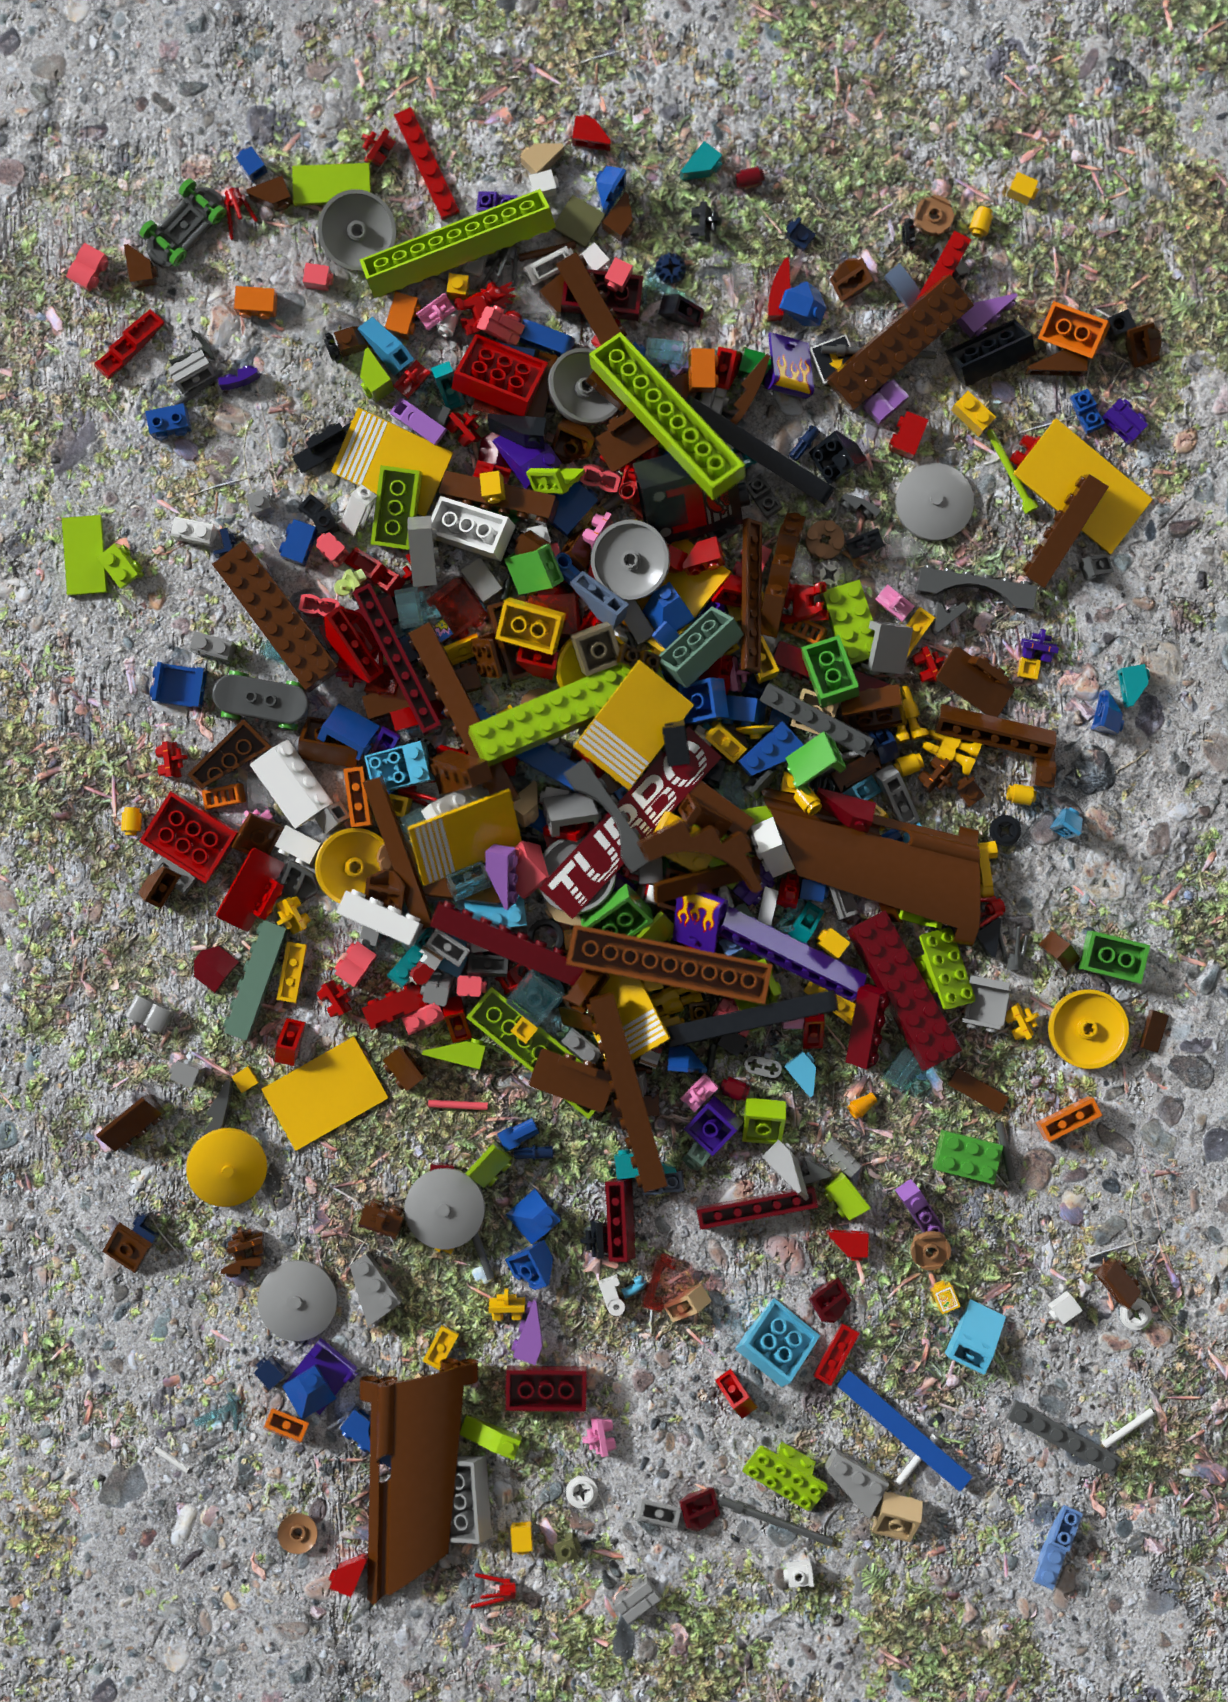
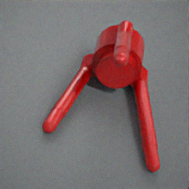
M236 187L225 191L226 200L224 201L231 240H233L231 208L236 210L238 219L241 220L242 215L239 207L243 203L255 222L258 221L246 201L245 195L241 194L239 188Z
M416 785L398 789L399 796L412 798L414 802L426 807L429 803L416 797L431 801L437 800L435 797L416 792Z
M995 895L988 898H980V902H988L985 905V912L981 913L980 918L986 915L990 917L981 922L979 927L1004 915L1003 913H1005L1006 908L1001 898L996 899Z
M475 1573V1577L503 1583V1585H499V1593L480 1596V1599H496L473 1604L471 1609L516 1599L515 1582L510 1583V1578L503 1579Z

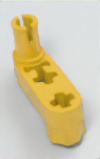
M995 841L982 842L977 845L980 849L981 898L994 896L989 859L998 858V849Z

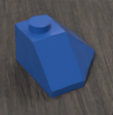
M606 166L603 171H599L595 178L601 210L605 217H607L626 186V170L623 168Z
M805 281L794 288L785 290L779 309L803 326H820L826 306L820 291Z
M1108 690L1100 692L1091 730L1114 736L1119 734V731H1122L1124 720H1122L1123 713Z
M681 1045L668 1048V1071H699L707 1073V1068L688 1046Z
M545 1240L532 1244L505 1259L513 1276L519 1281L523 1279L528 1282L529 1287L533 1290L550 1284L553 1256Z

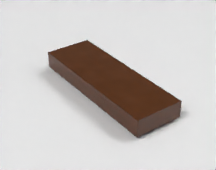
M959 1068L955 1069L947 1083L950 1087L997 1114L1001 1113L1009 1099L1008 1096Z

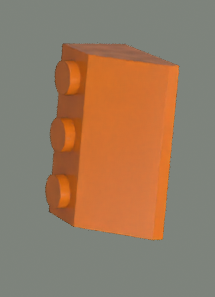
M1053 301L1038 339L1093 359L1101 347L1111 324L1108 320Z

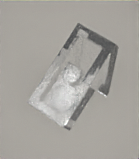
M526 283L520 287V298L526 305H529L521 312L522 319L549 321L552 315L546 305Z

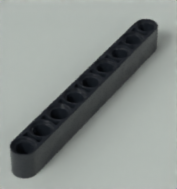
M690 395L687 397L686 403L720 439H725L728 444L824 505L827 503L836 488Z
M835 990L665 1027L671 1038L664 1042L665 1047L681 1046L837 1011L839 1007Z

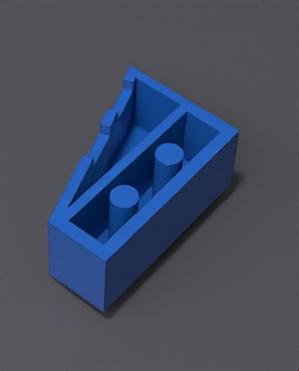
M726 695L729 718L718 721L725 725L741 724L744 727L764 725L767 707L765 703L759 701L758 698Z
M782 721L743 756L737 764L749 777H753L786 762V757L804 744Z

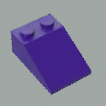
M498 436L492 441L525 489L531 487L526 474L530 468H558L562 464L553 449L546 442L545 449L525 448L502 436Z

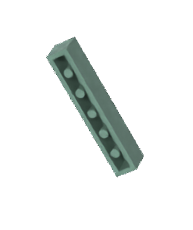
M267 920L259 924L256 932L259 936L250 948L252 955L250 961L247 960L244 965L243 971L245 975L238 982L236 990L239 992L237 998H233L230 1009H232L230 1017L227 1016L223 1027L226 1029L224 1033L246 1041L250 1040L289 931L286 927Z

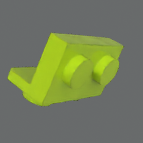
M114 543L97 558L118 587L124 589L137 577L142 578L144 574L141 571L142 566L131 558L130 550L125 545Z

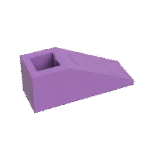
M1015 293L973 303L974 306L956 322L970 338L974 335L980 336L987 329L985 327L990 322L994 324L1001 317V312L1004 310L1008 312L1016 304L1014 301L1018 295Z
M401 397L389 412L405 427L435 446L447 431L442 425Z
M493 844L486 850V871L504 909L508 910L518 899V893L516 892L518 875L516 874V865L518 863L516 848Z
M911 1179L895 1189L922 1232H945L944 1227L924 1195Z
M534 1297L532 1302L528 1301L525 1313H528L526 1321L521 1320L518 1332H521L519 1340H514L511 1350L514 1351V1358L536 1365L543 1340L537 1298Z

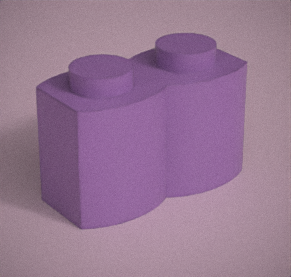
M894 379L890 382L887 381L879 388L880 391L878 393L872 394L864 401L863 409L878 425L904 404L909 397Z

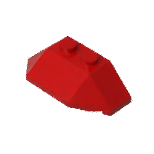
M338 606L324 616L326 638L348 671L367 683H370L384 672L383 653L362 614L346 609L343 606Z

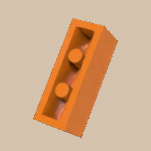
M360 766L343 769L351 828L372 827L371 805L362 783L367 781L366 768Z
M1087 1096L1035 1123L1043 1139L1051 1142L1101 1117L1102 1114L1094 1098Z

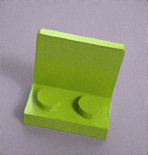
M530 468L526 474L534 491L546 494H564L568 492L574 483L580 480V477L585 474V470L580 468Z

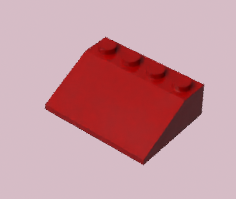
M475 334L454 372L452 389L518 416H526L548 362Z
M170 791L139 842L199 880L207 883L232 850L231 844L238 830L179 793Z

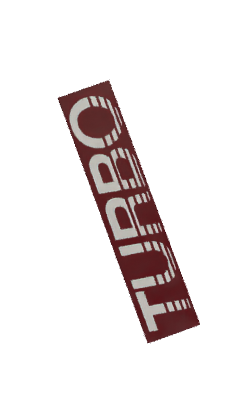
M689 726L686 728L690 752V764L668 767L665 751L618 802L617 808L620 812L624 811L630 819L628 822L632 829L635 827L640 833L641 838L639 840L652 834L664 812H672L722 758ZM609 813L539 887L571 919L583 909L624 864L620 858L621 845L619 833Z

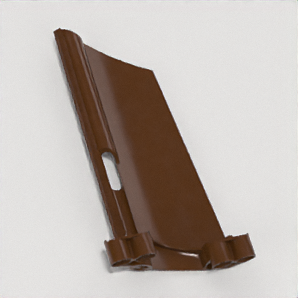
M765 788L761 791L764 802L775 820L798 876L956 927L955 937L952 942L973 946L979 930L981 915L980 849L977 846L979 830L959 825L958 835L874 815L873 822L867 833L847 827L823 808L810 816L794 800V794ZM883 826L907 832L910 836V841L905 843L882 837L879 833V828Z
M445 1358L440 1361L438 1373L404 1381H398V1378L393 1376H385L380 1379L375 1376H363L360 1378L359 1398L362 1401L371 1403L367 1600L372 1605L377 1603L383 1596L387 1594L390 1596L416 1579L448 1554L464 1385L478 1382V1360L476 1359L458 1361L454 1358ZM390 1455L391 1478L385 1482H379L380 1459Z

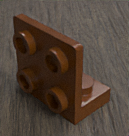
M490 632L471 639V649L476 657V667L480 676L501 678V671L504 670L497 640L495 639V633Z

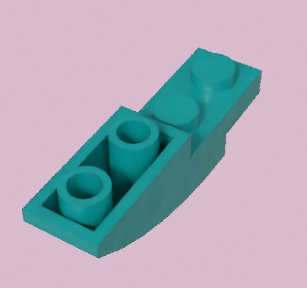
M427 928L416 940L415 945L407 951L388 973L387 977L399 987L403 988L410 980L409 971L422 958L423 954L419 951L427 943L436 928Z

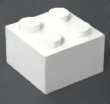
M773 817L751 826L753 835L750 836L754 845H758V848L755 850L759 859H764L762 864L766 872L770 871L774 878L795 869Z

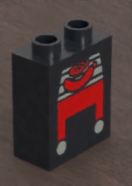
M740 452L735 453L744 464L742 454ZM671 454L633 463L643 521L658 530L667 544L743 524L741 507L750 505L745 482L735 484L712 500Z

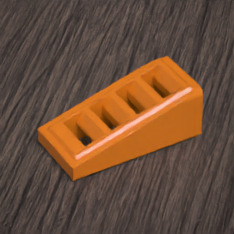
M810 620L799 621L794 630L791 629L793 624H785L783 631L809 644L824 640L828 633L825 627ZM802 624H806L802 633H799ZM812 627L813 629L809 637H807L806 634L809 628ZM817 630L820 631L816 640H814L813 638Z
M243 783L202 791L205 810L246 803ZM226 790L229 792L230 801H228ZM218 792L221 793L222 803H220ZM210 793H213L215 804H212Z

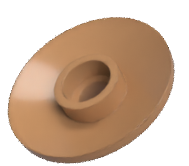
M290 1514L281 1521L278 1527V1541L282 1548L289 1553H305L314 1546L317 1540V1526L313 1519L306 1514ZM300 1528L302 1534H297L295 1529Z

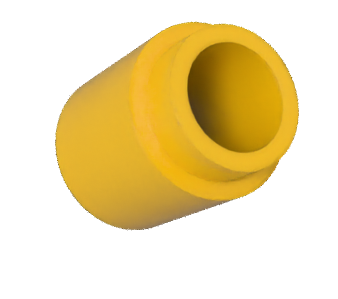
M980 206L974 212L969 228L974 237L982 238L988 235L993 219V211L990 208Z
M911 753L895 759L893 767L899 771L901 777H905L920 771L924 767V762L919 753Z
M1009 785L1006 800L1014 804L1030 806L1032 802L1035 803L1037 791H1034L1033 786Z
M809 787L811 793L807 795L802 790L799 791L797 789L794 800L802 810L810 816L819 812L822 808L821 800Z
M124 807L121 831L125 832L126 836H137V832H141L142 825L140 808Z

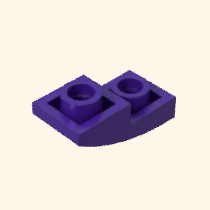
M478 191L476 211H485L518 198V195H499L497 192Z
M244 366L243 369H238L237 377L233 374L218 377L219 386L222 390L246 386L259 379L260 372L254 366Z

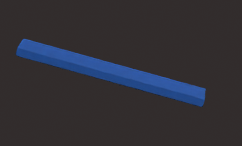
M849 1369L837 1382V1387L959 1492L972 1479L973 1476Z

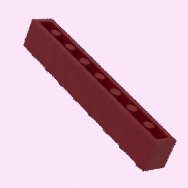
M369 583L352 591L424 736L442 728L371 584Z
M446 900L444 903L439 901L430 922V926L571 986H574L585 970L584 968L566 965L568 955L565 954L566 951L563 949L547 947V943L536 939L535 942L528 939L529 935L518 931L516 934L510 931L511 928L504 924L495 925L492 923L493 920L485 916L481 918L476 917L474 912L463 908V910L457 909L454 903Z

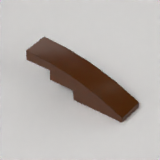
M538 352L537 358L548 362V365L526 416L545 418L549 402L548 375L558 355Z
M767 353L741 383L746 390L734 403L739 410L730 420L732 423L738 424L755 398L764 378L770 354Z

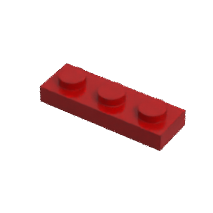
M841 1322L813 1376L831 1386L860 1333Z

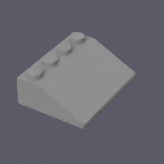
M457 1456L449 1542L481 1544L492 1538L486 1456Z

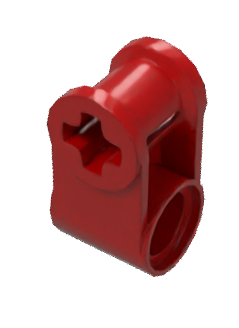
M626 465L619 488V495L626 504L635 505L639 502V494L634 468L631 465ZM633 491L631 496L626 497L628 492Z
M518 964L508 970L507 977H496L494 979L499 981L506 995L530 979L533 975V969L527 967L529 974L527 977H522L519 974V968L524 965Z

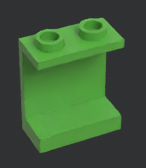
M550 544L543 545L532 552L515 555L514 552L504 558L519 595L550 589L564 581Z
M824 731L786 757L787 769L794 777V786L807 795L811 793L807 783L830 767H833L840 773L847 769L835 740Z

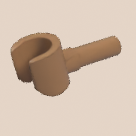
M843 550L842 554L853 562L854 568L863 571L860 569V564L863 562L868 565V562L860 557L852 560L849 552Z

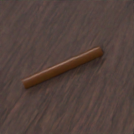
M575 241L520 253L518 256L521 262L546 256L564 246H567L568 249H576Z

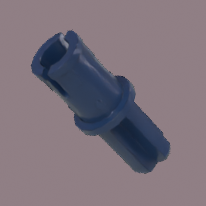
M810 425L805 434L798 438V443L790 452L789 457L794 461L799 460L804 452L811 448V444L820 434V430Z
M533 1145V1147L514 1148L513 1156L515 1159H533V1161L535 1159H553V1146L535 1147Z

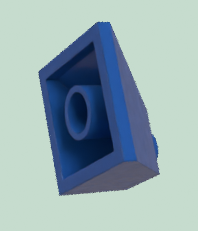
M670 582L655 591L642 610L655 631L664 621L678 632L695 620Z
M536 1188L505 1214L531 1245L561 1221L559 1214Z
M317 1364L281 1385L301 1420L337 1399Z

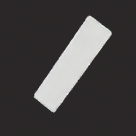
M765 887L758 921L769 926L772 925L778 897L777 890Z

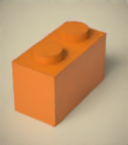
M236 286L234 310L242 318H251V316H258L260 319L266 320L270 319V317L276 318L278 294L274 288Z
M395 291L385 328L393 336L409 340L410 335L414 334L416 313L421 310L418 298Z
M691 348L689 351V392L712 393L715 387L718 386V375H715V367L718 366V356L715 355V349Z
M271 1408L263 1429L300 1444L309 1423Z

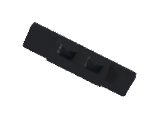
M340 422L330 424L325 428L324 432L320 434L315 433L308 438L309 440L306 442L308 448L292 457L302 474L339 453L351 422L343 427Z

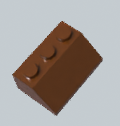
M899 684L875 689L869 688L865 691H860L858 697L841 702L844 722L862 732L907 725Z
M307 716L298 743V754L300 757L308 761L351 768L357 767L359 762L356 759L358 751L331 736H328L325 742L317 739L321 727L327 719Z
M152 1094L143 1096L99 1131L96 1137L115 1152L120 1149L125 1151L132 1145L131 1140L135 1137L139 1139L148 1132L146 1128L151 1124L155 1126L163 1120L162 1115L166 1112Z

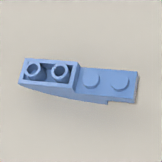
M1066 1505L1062 1506L1037 1560L1039 1564L1033 1582L1050 1590L1054 1589L1066 1552H1070L1083 1513Z

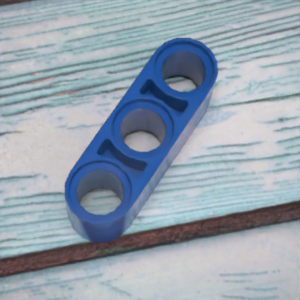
M523 320L522 324L525 327L519 336V342L547 353L558 355V357L572 350L575 343V338L530 320Z

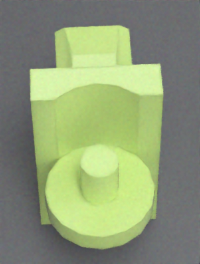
M351 569L346 570L343 578L334 585L335 593L343 597L349 594L350 599L354 598L352 591L363 587V582L367 580L362 569L352 572Z

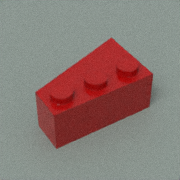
M414 982L406 984L404 990L397 992L395 989L386 993V998L379 1000L375 998L368 1001V1006L361 1009L370 1029L379 1028L429 1005V1003L423 1002V995L420 994L421 985H415Z

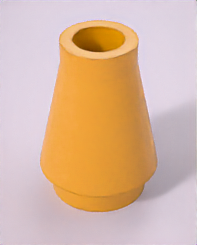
M870 1092L851 1101L847 1108L851 1115L858 1119L859 1117L862 1118L878 1101L874 1094Z

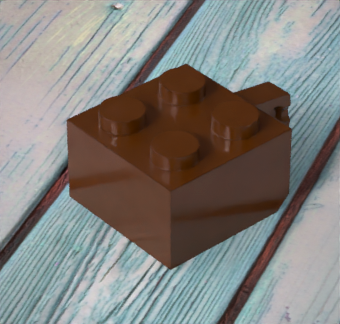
M377 1198L369 1200L364 1206L358 1227L396 1240L405 1220L404 1208L397 1205H392V1207L384 1205L385 1201Z

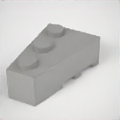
M431 516L408 517V539L413 587L437 585V578H440V567L435 564V559H439L438 547H434L433 540H437L436 528H432Z
M369 1251L352 1262L350 1269L367 1326H370L398 1306L403 1299Z
M834 1448L825 1463L827 1472L870 1519L889 1486L887 1479Z

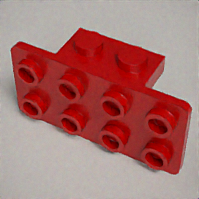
M252 848L219 907L216 917L246 932L251 929L257 917L266 920L267 916L272 913L273 905L283 891L284 885L279 883L277 879L285 866L284 862L257 848Z

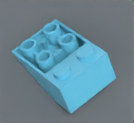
M417 741L364 756L370 779L383 776L388 791L435 780L434 775H432L429 769L430 762L428 758L430 756L427 744L424 741Z
M969 1299L945 1350V1354L948 1358L985 1375L994 1356L1006 1316Z

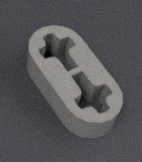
M751 1055L744 1062L745 1069L752 1074L776 1078L782 1071L779 1062L764 1057ZM756 1059V1063L762 1064V1067H755L754 1070H751L748 1062ZM772 1063H775V1067L778 1068L777 1072L775 1071L773 1074H770L769 1070L764 1069L765 1065L771 1066Z

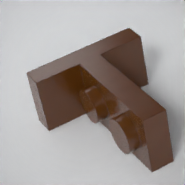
M690 793L687 794L678 808L683 821H686L690 827L693 824L700 828H704L707 825L716 827L722 838L732 825L730 819L702 805Z

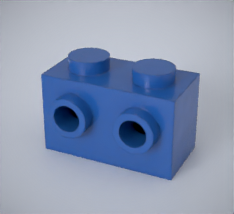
M184 403L145 411L149 433L154 439L164 440L170 435L183 436L187 432L192 431L188 409Z

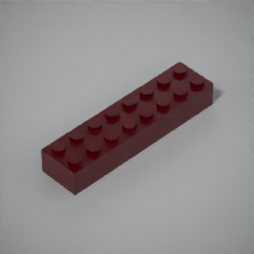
M886 910L847 930L848 936L876 987L888 990L887 998H889L887 1007L921 1070L930 1069L961 1052L960 1045Z

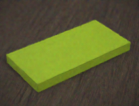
M369 163L292 166L294 206L326 205L332 197L346 190L358 189L371 192Z
M91 515L62 518L67 595L108 593L106 569L97 558L105 551L102 516Z

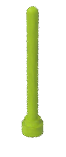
M989 429L987 436L1023 501L1022 509L1025 515L1039 508L1037 501L1029 497L1022 482L1013 475L1015 469L994 430Z

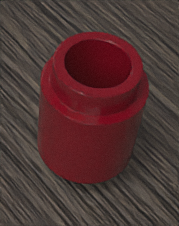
M758 166L740 170V173L735 174L738 189L743 188V190L762 186V181H765L763 169L759 170Z
M728 1076L727 1079L723 1078L719 1089L722 1090V1095L737 1101H745L750 1086L746 1085V1082Z

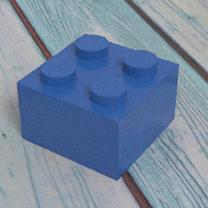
M707 678L698 680L687 688L683 685H678L679 693L683 694L685 698L694 704L683 719L686 725H699L729 718L724 679Z

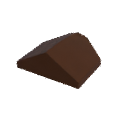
M861 257L848 258L839 264L829 279L841 302L863 293L875 281L864 259Z
M1153 322L1127 330L1125 348L1133 368L1160 359L1161 334Z
M383 869L367 877L365 899L370 900L372 897L383 902V907L388 908L390 905L402 911L406 885L395 871Z

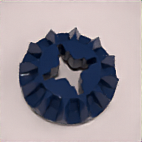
M668 252L665 255H661L658 259L655 271L661 281L674 284L684 277L686 264L684 259L677 253ZM669 261H671L673 266L677 267L673 269L672 275L669 269L665 268L668 267Z

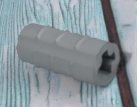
M832 1137L822 1147V1150L849 1178L861 1168V1164L835 1137Z

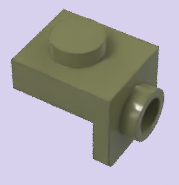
M573 1532L565 1534V1540L554 1544L559 1564L579 1557L581 1545L578 1537L574 1538Z

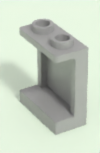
M870 620L869 628L875 630L869 662L862 663L861 667L868 669L867 673L879 675V672H884V675L893 677L895 674H904L913 628L903 624Z
M583 793L543 798V815L552 837L560 836L559 826L591 822L593 828H595L598 822L601 821L600 810H597L596 800Z
M971 975L969 983H971L976 1000L973 1003L967 1004L962 1022L967 1023L966 1027L978 1029V1026H984L986 1031L998 1033V1029L1004 1030L1012 983Z

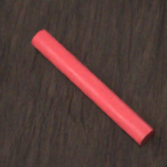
M429 1100L428 1107L488 1110V1102Z

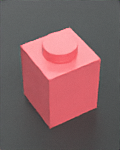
M615 257L605 276L606 287L611 291L622 293L633 272V265Z
M306 263L303 276L305 288L328 291L329 285L333 284L334 278L329 266Z

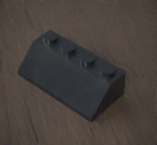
M1016 319L945 351L957 378L965 387L974 385L986 377H991L999 371L1008 369L1012 365L1036 355L1032 334Z

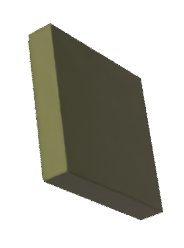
M572 194L555 222L556 228H553V230L586 249L604 220L605 214Z

